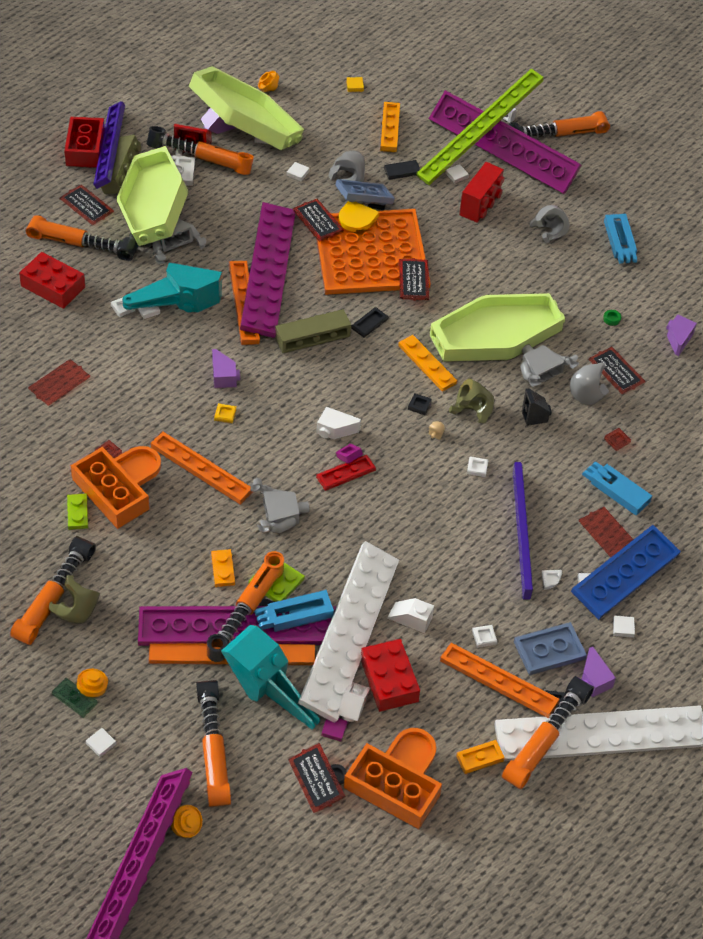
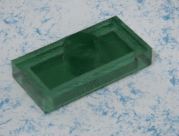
M65 678L52 690L53 696L83 718L98 704L95 698L81 694L77 689V685L68 678Z

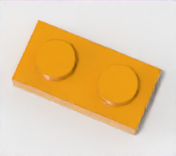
M231 549L211 551L215 587L234 586L235 577Z
M496 740L459 751L456 755L464 774L504 762L505 758Z

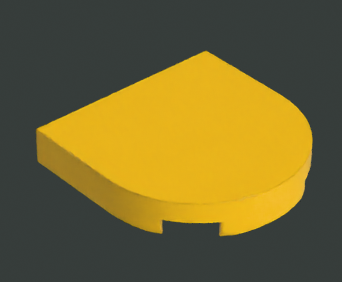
M348 201L339 212L341 226L351 232L362 229L367 230L379 217V211L358 202Z

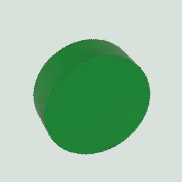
M607 310L604 313L603 320L610 326H616L621 322V314L616 310Z

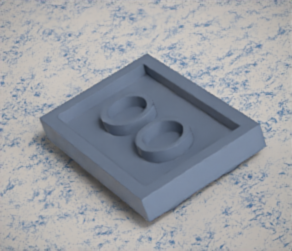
M336 180L335 186L349 202L362 201L367 204L375 202L380 205L394 203L395 198L384 184Z
M571 622L514 638V644L529 675L586 660L587 657Z

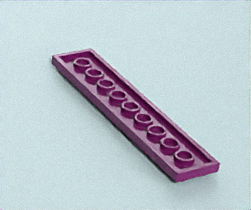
M445 90L428 119L459 135L484 111ZM501 120L474 144L562 194L567 192L582 167L580 163Z
M262 202L240 330L259 333L260 335L272 338L276 336L275 326L278 325L296 213L294 209Z
M139 606L138 646L207 643L211 635L222 631V626L226 625V620L230 618L232 612H235L236 606ZM255 612L252 615L246 616L242 626H239L237 629L238 633H234V639L249 625L259 627L260 623L257 621L258 616L255 615ZM332 618L274 632L273 627L262 631L277 644L322 645Z
M184 768L161 775L86 939H120L119 936L122 929L129 921L131 909L138 901L139 891L147 881L148 871L155 863L157 851L164 843L166 831L173 823L174 813L181 805L183 793L190 785L189 780L193 772L189 769Z

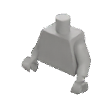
M179 218L171 237L152 242L154 253H156V262L158 264L165 263L163 260H166V256L162 251L166 252L193 242V239L197 241L202 250L206 246V238L200 237V233L193 224Z
M528 344L522 349L524 355L520 365L524 380L528 381L532 387L563 373L564 365H570L572 369L579 365V362H576L578 359L577 355L574 354L571 357L561 356L543 345L533 349Z
M260 478L253 480L250 490L252 492L261 491L263 494L267 521L260 520L261 525L257 524L262 534L269 531L282 533L291 529L296 524H299V514L309 513L308 501L297 502L294 492L273 489L268 485H262Z

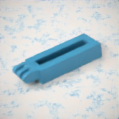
M605 215L604 224L614 258H618L619 264L624 263V258L626 263H630L631 259L633 263H637V248L627 215Z
M594 462L582 473L583 476L591 481L592 485L636 516L651 502V494L608 464L603 467L599 463Z
M327 590L269 603L268 606L254 611L255 615L258 616L257 621L260 623V629L264 630L273 627L274 632L330 619L334 615V609Z

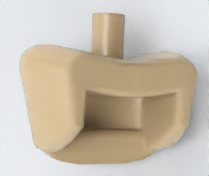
M439 421L432 422L429 427L431 438L441 439L445 430L444 424Z

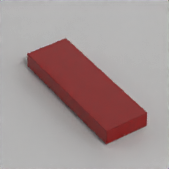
M366 454L350 463H344L316 474V478L324 490L327 491L374 472L376 467Z

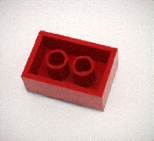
M70 117L64 150L66 166L97 168L105 129L104 118Z
M488 162L484 163L462 191L460 216L476 223L481 218H485L488 208L491 209L495 199H499L502 195L503 189H501V186L505 179L503 177L504 169Z
M40 252L19 272L21 287L63 309L85 288L84 273L44 252Z
M401 639L361 648V664L379 712L419 702L420 688Z

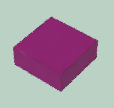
M350 443L338 450L336 455L340 460L350 463L362 456L363 453L360 447Z
M338 718L334 723L326 719L321 736L342 742L348 721Z

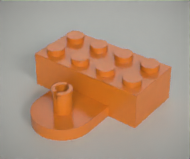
M146 446L131 448L116 458H113L101 447L70 465L72 480L87 494L89 499L110 522L119 529L149 510V496L140 486L158 475L161 469V458L157 451Z
M408 728L396 736L386 753L366 743L345 775L344 789L420 829L439 799L442 783L425 775L436 755V742L434 738L423 729Z

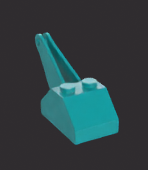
M169 262L166 270L167 277L127 294L122 298L123 308L126 310L176 304L181 310L189 313H198L220 303L222 297V272Z
M249 625L221 650L251 700L258 701L266 694L311 730L315 728V724L318 725L320 723L319 717L313 711L298 704L301 695L286 676L288 660L279 644L258 626Z

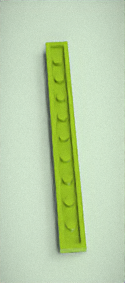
M531 68L417 172V177L427 185H431L544 81L543 76Z

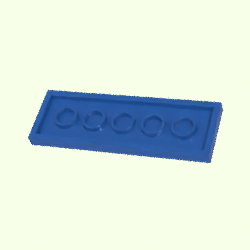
M652 525L574 586L571 592L599 620L679 556L681 551Z

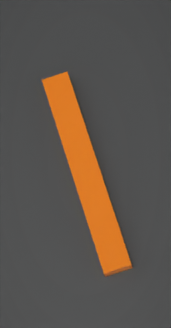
M207 643L150 644L149 664H228L226 659L221 662L211 661L207 656ZM279 644L288 660V665L314 664L315 645Z

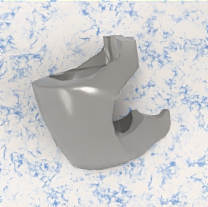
M355 150L344 152L330 168L328 175L330 180H334L337 172L340 170H346L354 175L351 178L342 180L364 182V156Z
M547 205L541 208L535 218L531 220L530 227L538 226V228L549 227L552 229V232L542 234L546 244L549 241L566 235L570 224L564 210L555 205Z
M601 362L583 366L573 374L570 381V391L577 401L585 405H593L609 393L608 388L604 384H601L599 387L602 371L606 367L605 363Z

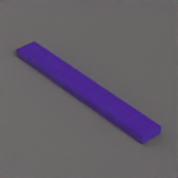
M123 101L112 105L108 109L93 184L96 189L111 182L125 110Z
M514 462L513 484L523 600H530L533 585L523 468L521 462Z

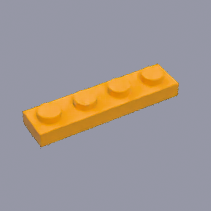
M384 102L380 151L397 152L400 103Z
M414 335L398 343V346L442 392L457 384L454 376Z

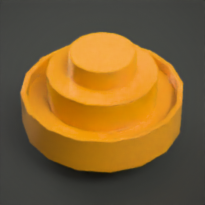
M274 70L264 73L260 77L258 88L262 92L276 90L280 78L279 74Z
M86 669L78 675L77 689L87 697H99L107 690L108 678L104 672L98 669Z
M192 805L179 806L174 813L171 828L181 838L196 836L202 827V815Z

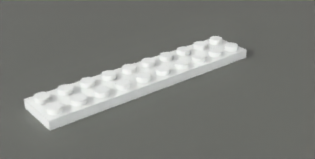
M366 541L361 545L298 704L334 723L338 720L340 716L338 711L344 691L353 682L362 658L361 648L366 647L399 559Z
M701 706L574 714L567 717V722L561 725L562 729H558L559 737L543 758L703 747ZM550 717L495 720L497 743L505 757L504 761L514 760L542 722L550 720Z

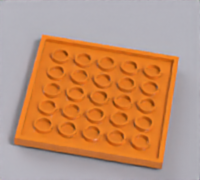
M415 209L379 211V217L367 230H356V232L348 231L341 226L339 213H330L327 215L339 229L324 236H320L315 230L325 295L403 290V261H424L426 289L430 288L431 283Z

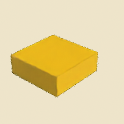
M363 77L346 78L348 92H364Z
M218 403L214 421L233 424L237 406Z

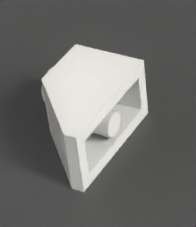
M326 407L317 422V434L323 438L337 439L359 433L361 419Z
M416 598L395 602L387 619L425 633L433 617L434 605Z
M352 682L351 686L348 685L344 691L338 711L342 719L349 722L359 720L371 688Z

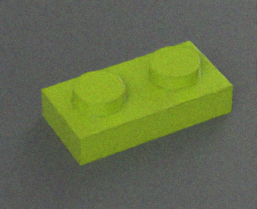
M87 494L67 495L68 530L88 529Z

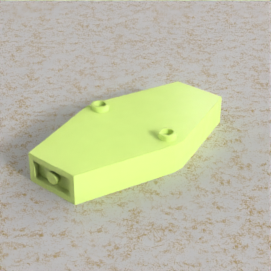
M213 66L194 72L189 87L226 124L234 126L280 150L298 144L302 140L304 128L264 92Z
M166 146L133 157L117 196V202L139 246L172 236L188 195V189Z
M550 293L485 295L431 323L430 337L443 362L508 360L522 354L524 346L530 344L531 347H534L562 331L565 316L558 309L557 302L553 300Z

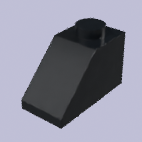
M531 389L525 390L521 412L526 425L548 423L549 416L552 414L551 406L547 405L543 396Z

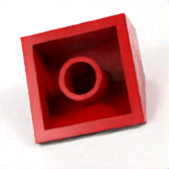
M174 124L175 138L187 139L188 142L193 141L195 144L204 142L211 145L212 131Z

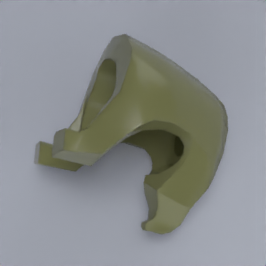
M467 379L461 385L457 394L455 406H450L449 413L456 415L463 409H473L477 412L478 423L484 424L493 411L494 396L479 382Z
M67 575L65 587L73 597V606L69 608L64 602L60 604L50 602L49 610L64 621L75 624L85 623L95 609L100 593L82 587L74 581V575Z

